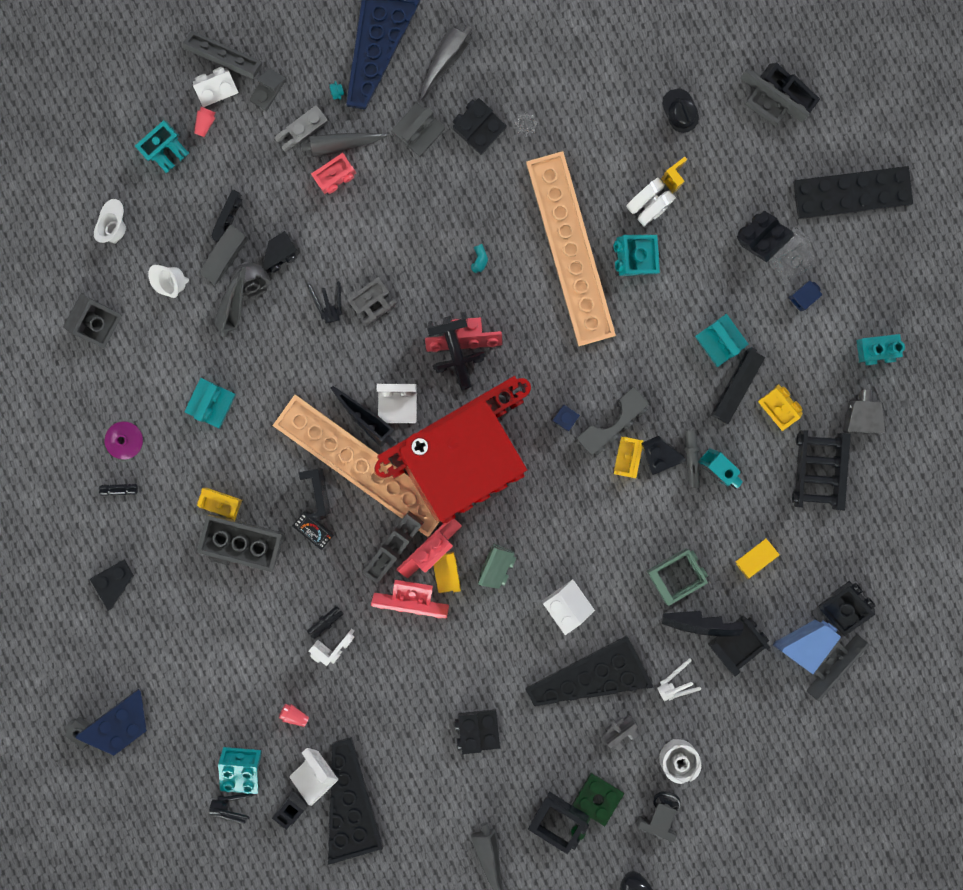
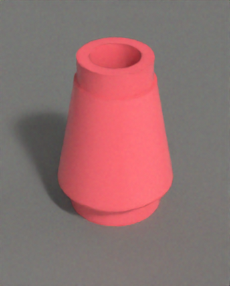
M200 107V110H197L194 133L205 137L215 120L216 112Z
M285 704L279 718L282 719V722L305 727L309 716H306V714L292 704Z

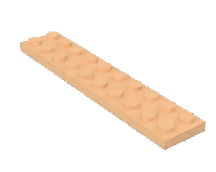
M564 152L526 161L578 347L615 337L616 334Z
M297 395L293 396L272 426L403 519L408 511L413 513L424 522L418 531L429 537L439 522L435 521L411 478L406 473L395 479L393 476L385 479L379 478L374 471L375 464L378 461V453ZM390 463L386 466L380 464L379 472L388 473L387 469L393 464Z

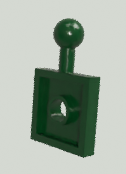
M591 772L573 801L572 806L589 816L587 823L593 819L605 827L625 793ZM597 794L603 796V801L600 804L593 803V797ZM578 825L572 827L571 836L574 834ZM586 832L584 835L580 833L578 839H584Z

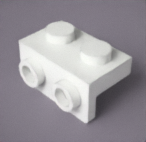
M216 68L212 74L207 76L206 74H201L193 81V87L203 107L238 93L228 68Z

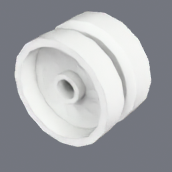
M659 177L647 185L626 206L632 214L639 212L642 208L645 209L637 219L643 227L653 219L658 218L676 199L670 190L658 196L665 186Z

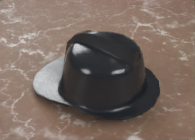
M677 88L668 91L663 97L662 105L670 125L674 130L681 133L693 130L698 124L699 114L692 97L684 89Z

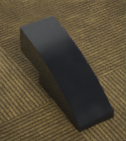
M777 62L769 64L760 76L766 82L772 83L780 92L789 95L791 100L803 105L809 113H811L820 100L795 74L790 75Z

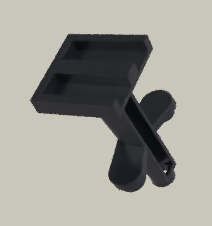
M466 312L462 313V319L452 321L451 316L443 318V324L434 326L433 321H429L427 327L429 337L444 333L452 360L432 365L433 370H436V373L446 371L447 367L454 366L461 390L472 387L466 363L471 361L479 363L484 361L485 357L484 352L463 356L456 330L468 327Z

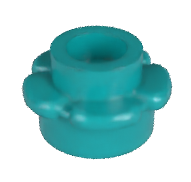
M334 81L333 84L329 85L333 100H341V96L344 95L342 85Z

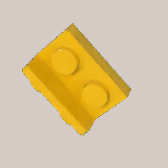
M778 384L773 390L759 399L758 402L783 431L799 420L803 413L800 404L797 401L793 402L789 397V391L784 386L781 387Z

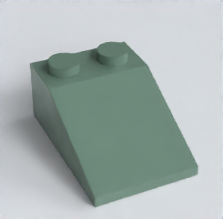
M493 543L479 574L478 584L500 589L501 585L505 586L509 577L506 574L509 567L512 568L516 561L515 553Z

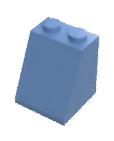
M813 620L775 641L773 646L804 669L814 674L841 636L836 633L838 629L824 620L821 622Z

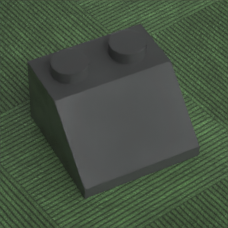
M80 294L63 328L84 340L105 348L122 315Z

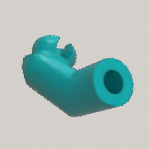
M483 244L474 247L477 255L475 263L471 265V270L474 273L482 272L488 263V257Z

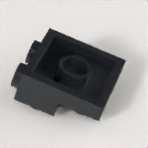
M478 98L476 101L472 99L467 104V111L463 115L458 114L453 120V130L482 155L507 128V125L493 113L491 108Z
M763 211L761 214L754 215L752 222L747 227H742L739 230L737 239L743 248L767 262L794 237V233L789 228L780 224L776 217Z
M850 581L835 590L834 595L819 605V609L843 636H846L875 615V603L871 598H865L861 594L863 591L857 583L852 584Z
M496 709L458 713V719H455L456 731L460 730V738H457L458 750H462V755L481 753L482 750L500 749Z

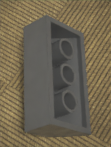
M209 514L206 515L197 553L273 572L281 552L285 533Z

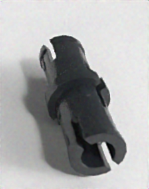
M335 605L325 616L319 617V621L307 630L308 634L313 633L311 637L315 640L324 630L330 629L332 627L331 624L343 616L344 613L342 611L336 613L340 608Z

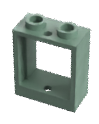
M685 548L647 570L648 575L667 606L708 583L706 580L708 575L703 567L699 568L696 563L698 557L693 550L690 551ZM685 556L698 580L670 595L658 571Z

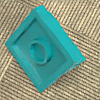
M727 314L695 336L716 367L735 357L743 348L749 345Z
M200 378L184 412L200 422H206L220 429L236 394Z

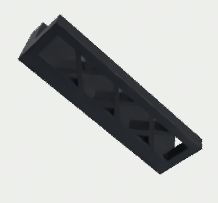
M753 347L746 350L711 413V416L725 424H729L765 359Z

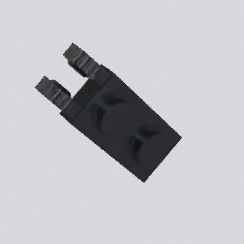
M231 190L211 236L216 242L223 236L226 227L233 223L234 216L232 215L235 209L238 210L242 204V195L235 190Z

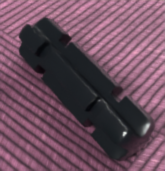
M127 484L99 486V494L101 496L138 493L137 484H128V486Z

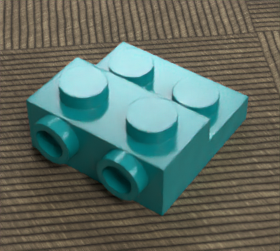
M622 235L616 238L613 248L617 252L618 260L615 262V270L619 271V276L660 273L657 235Z

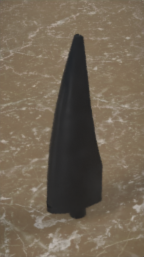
M330 387L349 415L380 447L385 443L390 447L396 444V441L391 438L394 430L384 420L336 387Z

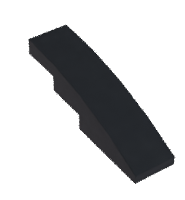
M701 611L663 613L661 619L663 625L700 635L719 637L741 636L744 630L742 622L723 623L722 616L702 618Z

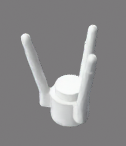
M691 659L685 661L666 679L660 681L661 686L658 687V691L664 702L701 690V687L681 691L692 686L693 682L677 688L672 683L668 684L671 679L691 662Z

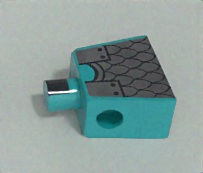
M709 448L699 459V465L720 483L726 486L731 485L734 489L739 488L743 483L738 477L741 471L721 452Z

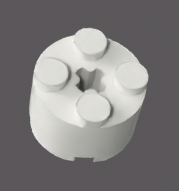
M673 739L662 748L659 756L660 765L671 781L682 784L693 781L701 771L700 756L689 742Z

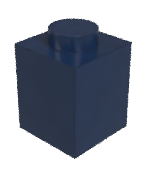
M808 281L788 298L801 312L819 299L822 293L820 292V287L815 282Z
M562 405L552 421L564 430L569 431L580 415L566 405Z

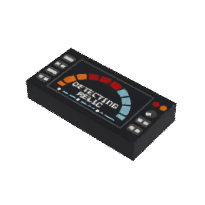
M304 511L292 527L322 550L334 535L318 521H312V518H307L306 515L308 513Z

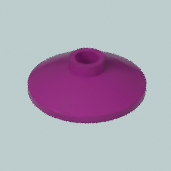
M130 422L113 424L105 435L106 449L117 459L126 460L133 458L140 452L143 445L141 431ZM121 437L125 439V442L123 444H120L119 439Z

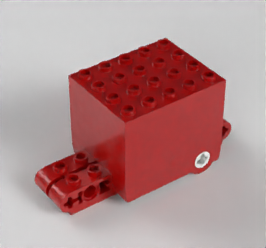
M513 376L426 428L412 434L407 439L377 456L378 461L374 467L375 474L382 479L391 476L395 479L405 473L403 470L405 468L435 521L448 523L456 518L455 513H464L473 508L472 503H481L490 498V492H500L508 487L506 483H513L525 477L524 472L527 471V468L497 418L507 413L506 408L510 407L512 410L524 403L523 398L531 391L530 382L527 379H516ZM516 388H522V391L513 394ZM499 395H503L506 398L505 404L499 401ZM421 447L422 449L415 451L414 448ZM392 458V462L397 468L394 469L392 465L387 469L388 473H380V464L386 466L390 464L388 459Z

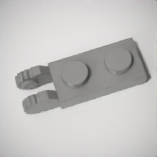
M315 105L287 126L285 130L277 134L275 140L280 142L290 134L293 139L282 146L283 151H288L327 124L328 120L318 106Z

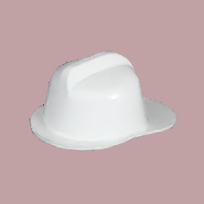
M111 199L102 207L94 229L96 241L100 243L109 241L116 244L125 234L126 226L122 220L124 209L119 200Z
M153 265L148 271L149 281L156 292L171 298H176L178 293L185 289V284L189 282V278L184 277L182 271L177 267Z

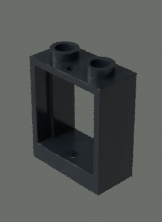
M549 791L531 821L528 830L568 855L570 850H575L580 840L578 837L580 833L584 835L587 831L589 816ZM550 806L579 824L569 842L540 825Z

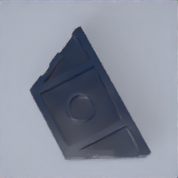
M139 689L134 691L75 735V737L113 756L147 731L141 691Z

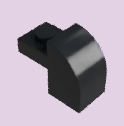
M292 791L275 812L272 819L287 830L304 812L308 804L305 799L295 791Z

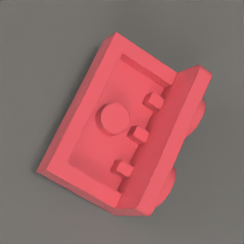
M341 153L311 173L324 194H331L338 189V185L351 181L356 171L345 155Z

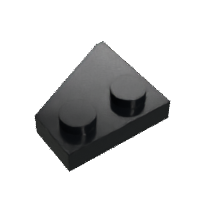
M660 436L641 443L652 475L686 461L682 453L677 452L673 446L667 444Z
M124 559L90 578L107 611L114 607V604L134 575Z

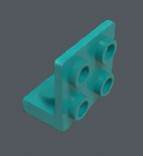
M223 747L218 763L220 791L258 794V767L261 759V750Z

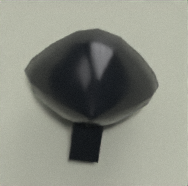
M635 871L628 872L620 884V890H653L648 881Z

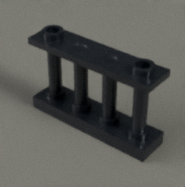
M800 430V434L796 436V445H799L796 487L792 493V503H794L795 507L803 508V502L829 503L832 509L845 511L851 434L838 433L835 439L808 437V430ZM807 444L834 446L837 448L836 456L833 458L807 456ZM806 463L833 465L835 467V475H832V477L805 475ZM804 482L831 484L834 487L833 494L831 496L804 494Z

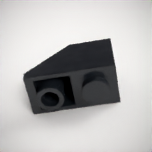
M285 231L268 241L262 267L267 273H275L281 269L280 265L283 263H291L297 259L296 255L299 254V251Z

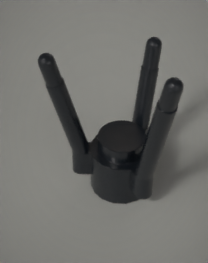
M340 281L337 282V309H335V305L330 306L326 289L322 288L326 305L324 311L311 285L307 284L309 292L320 312L321 319L325 320V324L339 321V316L342 315Z
M253 794L218 796V800L213 799L211 801L209 814L245 824V820H249V816L228 811V803H225V801L252 797Z

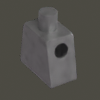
M860 390V400L849 402L843 431L885 433L882 403L871 402L872 390Z

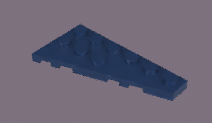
M362 0L346 103L347 107L367 108L421 2L420 0Z

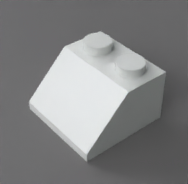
M573 579L542 600L543 605L564 635H567L581 625L595 611Z

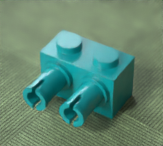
M163 120L135 145L148 161L155 160L165 173H168L170 169L175 167L163 153L165 148H170L180 161L189 154L178 141L180 135L166 120Z
M900 334L856 340L859 363L865 362L866 365L878 364L877 360H884L885 363L897 362L896 358L903 357V351L905 350V344L901 341Z

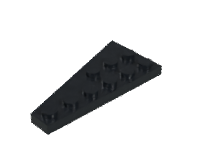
M626 635L526 687L525 690L533 705L541 706L567 700L572 701L586 697L591 698L624 691L654 688Z
M352 737L335 741L332 744L331 767L338 781L331 787L328 865L383 849V843Z

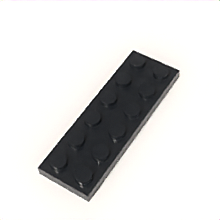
M909 166L793 181L798 219L913 204Z

